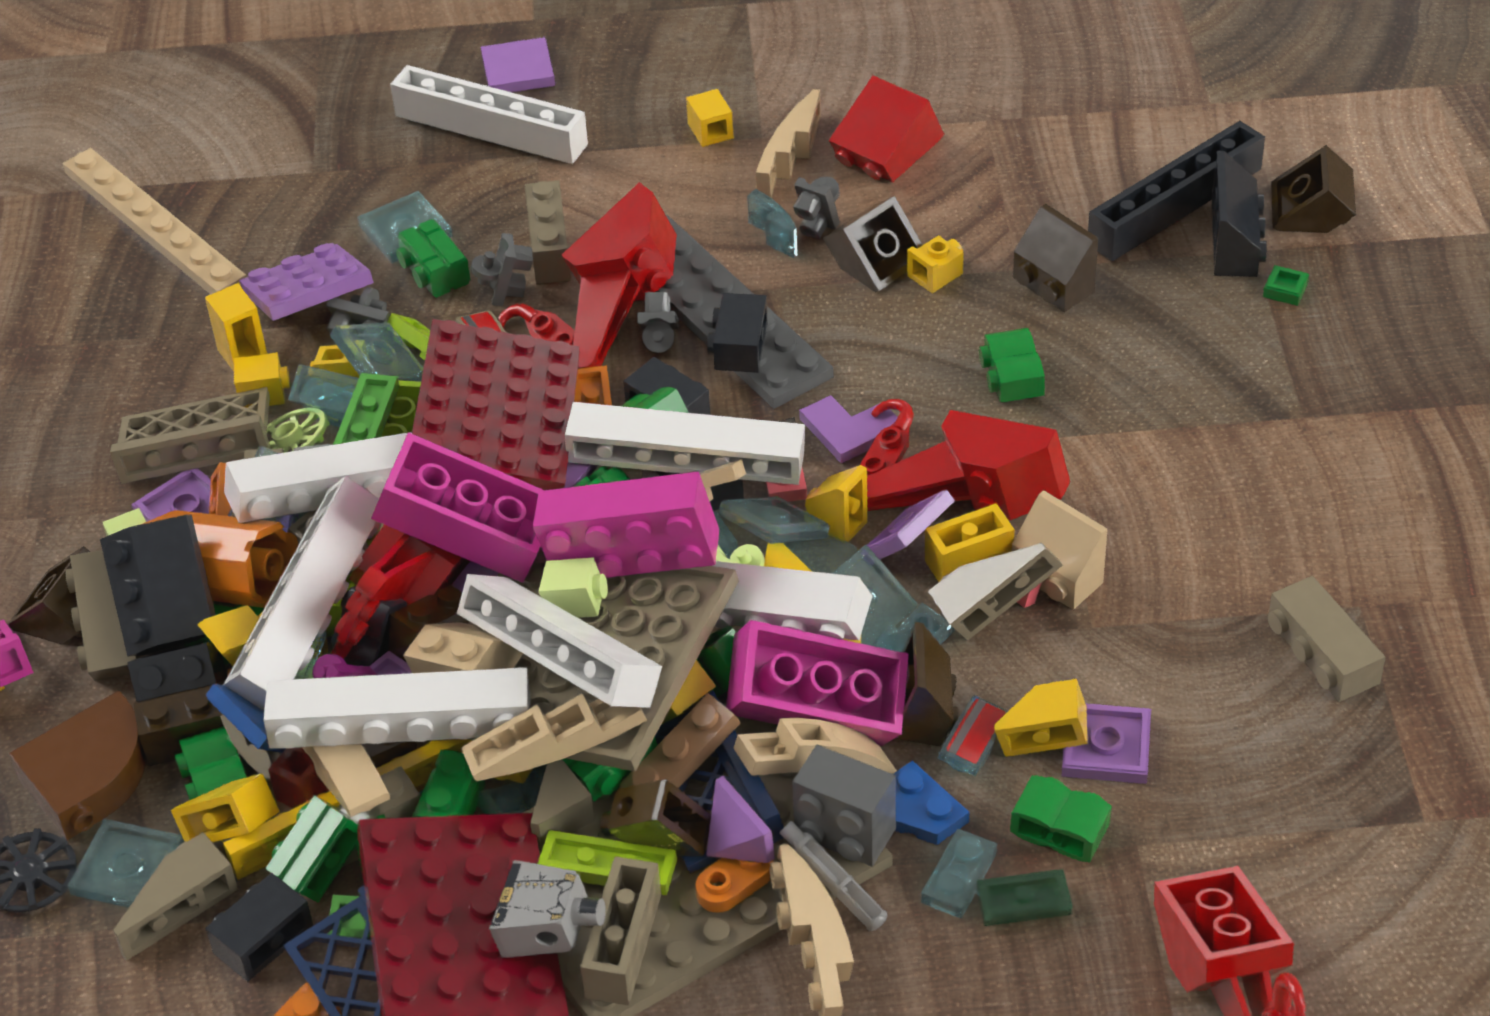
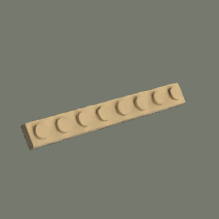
M92 148L80 152L75 157L63 162L65 174L209 294L218 292L236 283L240 285L239 280L247 277L244 272Z

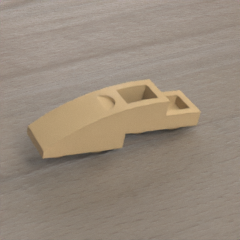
M780 718L776 732L738 734L734 745V750L751 776L799 772L816 745L828 748L891 774L897 771L880 746L868 736L844 725L823 720Z
M362 744L302 747L313 760L319 778L350 817L369 811L375 806L390 800L389 792Z
M788 844L779 845L777 861L770 863L772 888L780 889L782 902L777 903L779 929H787L789 945L801 944L804 969L811 968L814 983H809L808 985L811 1010H818L819 1016H841L843 1000L839 982L850 980L854 964L847 933L831 896L818 876Z

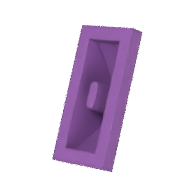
M724 776L716 779L706 856L763 863L774 860L772 831Z

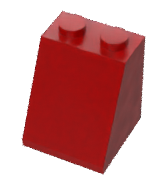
M872 75L830 137L829 142L836 153L834 155L835 158L843 165L852 167V165L858 166L868 176L876 180L884 178L893 183L944 136V132L929 99Z

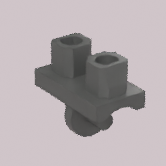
M798 177L794 184L798 199L793 209L796 215L803 218L799 226L800 231L803 235L820 239L826 227L836 230L840 224L835 201L840 195L839 184L831 177H820L810 185L804 178Z
M502 233L496 257L495 253L487 251L485 255L477 256L472 260L471 272L478 278V283L487 285L489 281V286L494 290L492 305L503 306L505 296L523 297L526 286L525 274L514 273L512 270H531L533 263L532 248L514 245L513 234Z
M367 287L363 290L361 296L353 294L350 301L332 298L327 302L326 306L332 314L327 330L333 338L343 341L348 340L353 327L361 329L357 336L360 343H363L366 347L378 349L385 336L394 338L396 335L394 331L385 326L390 314L386 311L387 303L379 301L377 289Z
M667 292L645 293V312H637L638 324L644 329L643 342L652 352H666L674 343L673 329L679 328L678 316L674 311H670V296H668Z

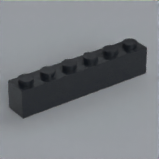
M1239 120L1089 211L1088 231L1098 237V252L1113 262L1211 201L1217 151H1225L1251 175L1261 170L1265 136Z

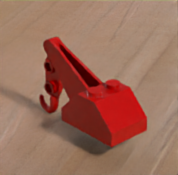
M639 182L561 255L580 284L575 330L556 314L535 310L526 304H514L501 312L498 320L504 330L505 324L509 319L517 316L522 317L533 338L553 342L563 341L570 345L579 346L578 369L602 366L607 352L633 302L645 300V293L656 292L673 276L677 234L653 192Z
M889 399L878 404L871 413L873 417H878L886 410L893 409L900 412L896 421L891 426L881 430L876 436L860 464L867 468V511L912 506L942 490H947L955 501L969 500L974 511L997 503L1006 518L1011 521L1028 514L1042 491H1046L1061 500L1070 484L1068 470L1056 429L950 410L941 425L945 441L902 460L909 447L910 426L914 417L911 405L901 399Z
M383 525L362 555V562L350 575L349 580L357 585L356 591L345 605V608L349 611L344 614L334 629L339 636L330 654L338 655L345 659L352 646H355L368 630L369 625L365 622L376 612L381 603L380 601L401 598L407 601L408 606L430 594L434 595L438 590L452 585L470 560L392 527Z
M1239 866L1154 882V906L1169 965L1187 993L1204 991L1211 988L1224 1016H1251L1239 982H1243L1252 1016H1305L1304 994L1297 978L1291 973L1283 972L1275 979L1273 989L1270 976L1293 965L1294 942Z

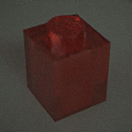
M302 747L286 748L268 768L276 800L293 809L310 801L314 795L317 796L330 791L317 775L313 760Z

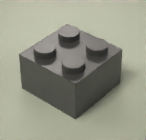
M816 745L792 781L794 824L803 833L811 834L821 846L840 853L850 861H859L873 867L896 829V775Z

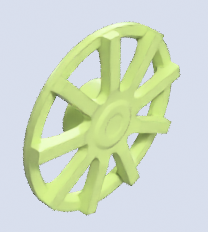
M308 407L291 411L275 419L267 425V433L271 434L273 438L272 441H269L270 449H283L285 453L290 449L294 450L300 443H304L300 447L322 443L324 440L323 434L327 426L330 425L326 414L320 409ZM310 413L308 418L300 425L298 423V415ZM318 417H320V421L318 423L310 426Z

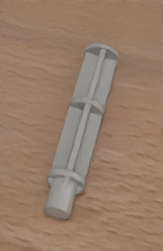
M792 821L781 830L779 834L791 845V848L805 860L818 878L832 891V894L867 927L868 931L877 930L884 924L888 916L887 911L883 910L853 877L821 847L811 834L803 833Z

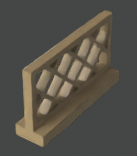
M267 387L122 417L118 443L111 444L110 449L121 484L215 465L220 462L244 459L245 450L270 449L267 437L270 395ZM248 404H252V405L249 406L248 408H245V407H244V406H246V405H248ZM216 411V412H215L214 414H212L211 416H210V415H207V414H209L210 412ZM231 415H235L232 419L225 421ZM196 422L199 423L193 428H188ZM142 427L138 431L133 430V428ZM162 430V432H160L159 434L151 436L157 431Z

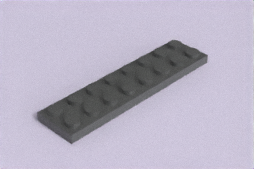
M666 214L677 234L673 276L656 292L668 293V296H670V311H674L678 319L707 345L709 332L715 333V329L712 326L714 307H720L723 293H753ZM767 306L768 325L759 373L734 372L775 409L834 378L833 366Z

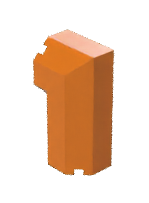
M173 510L145 522L150 523L182 515H192L212 600L217 602L265 608L298 547L297 537L291 532L282 530L285 526L276 521L255 520L238 523L236 517Z

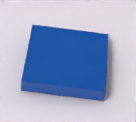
M213 684L206 693L207 699L257 749L298 756L306 753L302 747L270 749L264 724V710L225 685Z

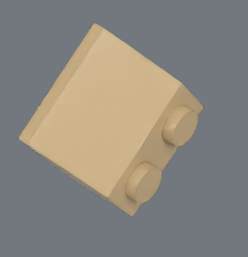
M1042 491L1012 543V551L1043 543L1060 560L1063 566L1041 583L1040 590L1047 593L1053 600L1060 601L1074 610L1103 584L1107 528L1046 491Z
M456 622L425 624L403 656L412 673L514 668L523 653L478 626Z

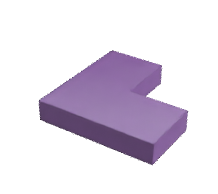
M831 395L799 410L800 420L840 463L868 451L880 431L891 426L898 417L891 410H886L878 417H873L871 413L877 405L851 417Z

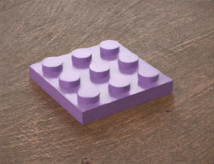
M333 243L320 245L314 249L313 253L303 257L300 255L287 257L281 261V265L276 267L255 269L248 273V277L239 280L242 289L252 302L273 321L374 283L371 272L366 266L338 244L334 245Z

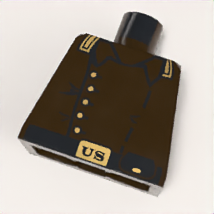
M667 779L620 788L615 793L611 811H606L602 814L600 827L606 837H618L623 842L676 850L677 856H704L710 830L711 814Z

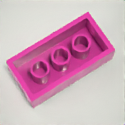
M408 432L371 519L523 583L541 546L533 529V521L539 491L545 490Z
M699 471L539 491L533 521V529L547 561L594 557L600 574H604L606 578L716 564L720 529Z
M750 620L734 634L726 708L738 717L777 725L780 718H805L838 723L868 736L878 745L884 746L902 734L909 654Z

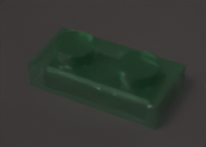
M1064 869L976 880V892L984 926L1072 915V901Z

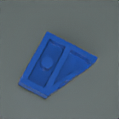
M911 761L894 773L896 775L895 831L911 833L918 839L938 845L969 823V811L914 761Z

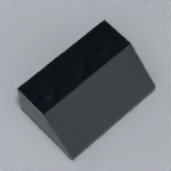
M1217 151L1211 203L1214 276L1258 277L1259 262L1265 263L1267 256V241H1260V239L1265 237V217H1259V215L1263 216L1264 194H1258L1257 179L1225 151Z
M182 515L131 526L100 539L127 657L152 655L169 651L207 637L197 624L203 619L215 616L216 613L192 515Z

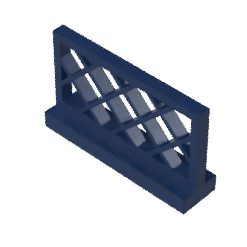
M714 690L708 692L712 697L719 701ZM707 694L701 697L699 701H701ZM689 712L661 724L655 735V740L657 744H659L683 720V718ZM734 730L710 755L719 759L713 773L696 769L678 789L684 793L690 779L708 782L701 798L691 795L687 796L704 810L712 811L713 800L711 798L715 791L716 779L724 776L772 831L774 844L784 839L779 834L784 825L760 776H751L734 750L738 736ZM705 850L704 856H681L690 874L718 861L721 857L706 856L707 850Z
M364 886L357 889L359 897L284 944L286 951L329 1016H341L335 1006L344 1007L342 1016H350L352 1009L375 1012L374 1016H381L379 998L377 1003L355 1000L360 979L377 981L376 972L362 970L367 950H373L372 941L370 940L371 933ZM360 913L366 922L362 939L340 936L343 923ZM313 942L329 944L324 964L306 962L299 951ZM337 945L359 948L354 969L332 965ZM312 972L321 973L319 982ZM329 974L352 978L347 998L333 997L326 994L325 989Z

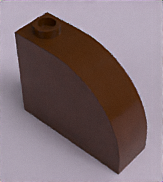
M119 690L9 753L19 781L67 840L81 832L87 831L94 824L121 807L140 783L146 765V756L139 738L135 712Z

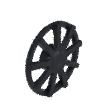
M34 828L33 832L18 834L11 838L8 835L2 838L0 855L9 850L15 860L12 862L0 860V869L8 870V872L0 875V885L12 881L0 898V909L18 913L38 910L53 903L67 891L76 874L77 860L74 850L66 838L49 832H42L41 828ZM30 841L28 852L25 855L21 854L15 845ZM40 841L53 843L39 855H36ZM61 849L68 857V860L45 862ZM69 870L63 884L47 876V871ZM43 884L55 891L50 897L40 902L36 901L35 890ZM18 889L27 891L28 905L14 906L9 905V902Z

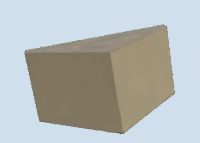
M562 759L547 764L530 823L532 834L537 836L539 850L543 849L549 830L574 833L594 821L591 794Z

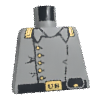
M513 861L489 929L502 957L567 952L574 948L581 925H603L606 906L601 898H588L579 874L574 871L524 861Z

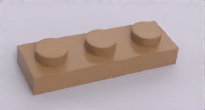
M708 693L639 764L637 770L632 771L619 786L625 788L667 779L679 788L741 722L734 713Z

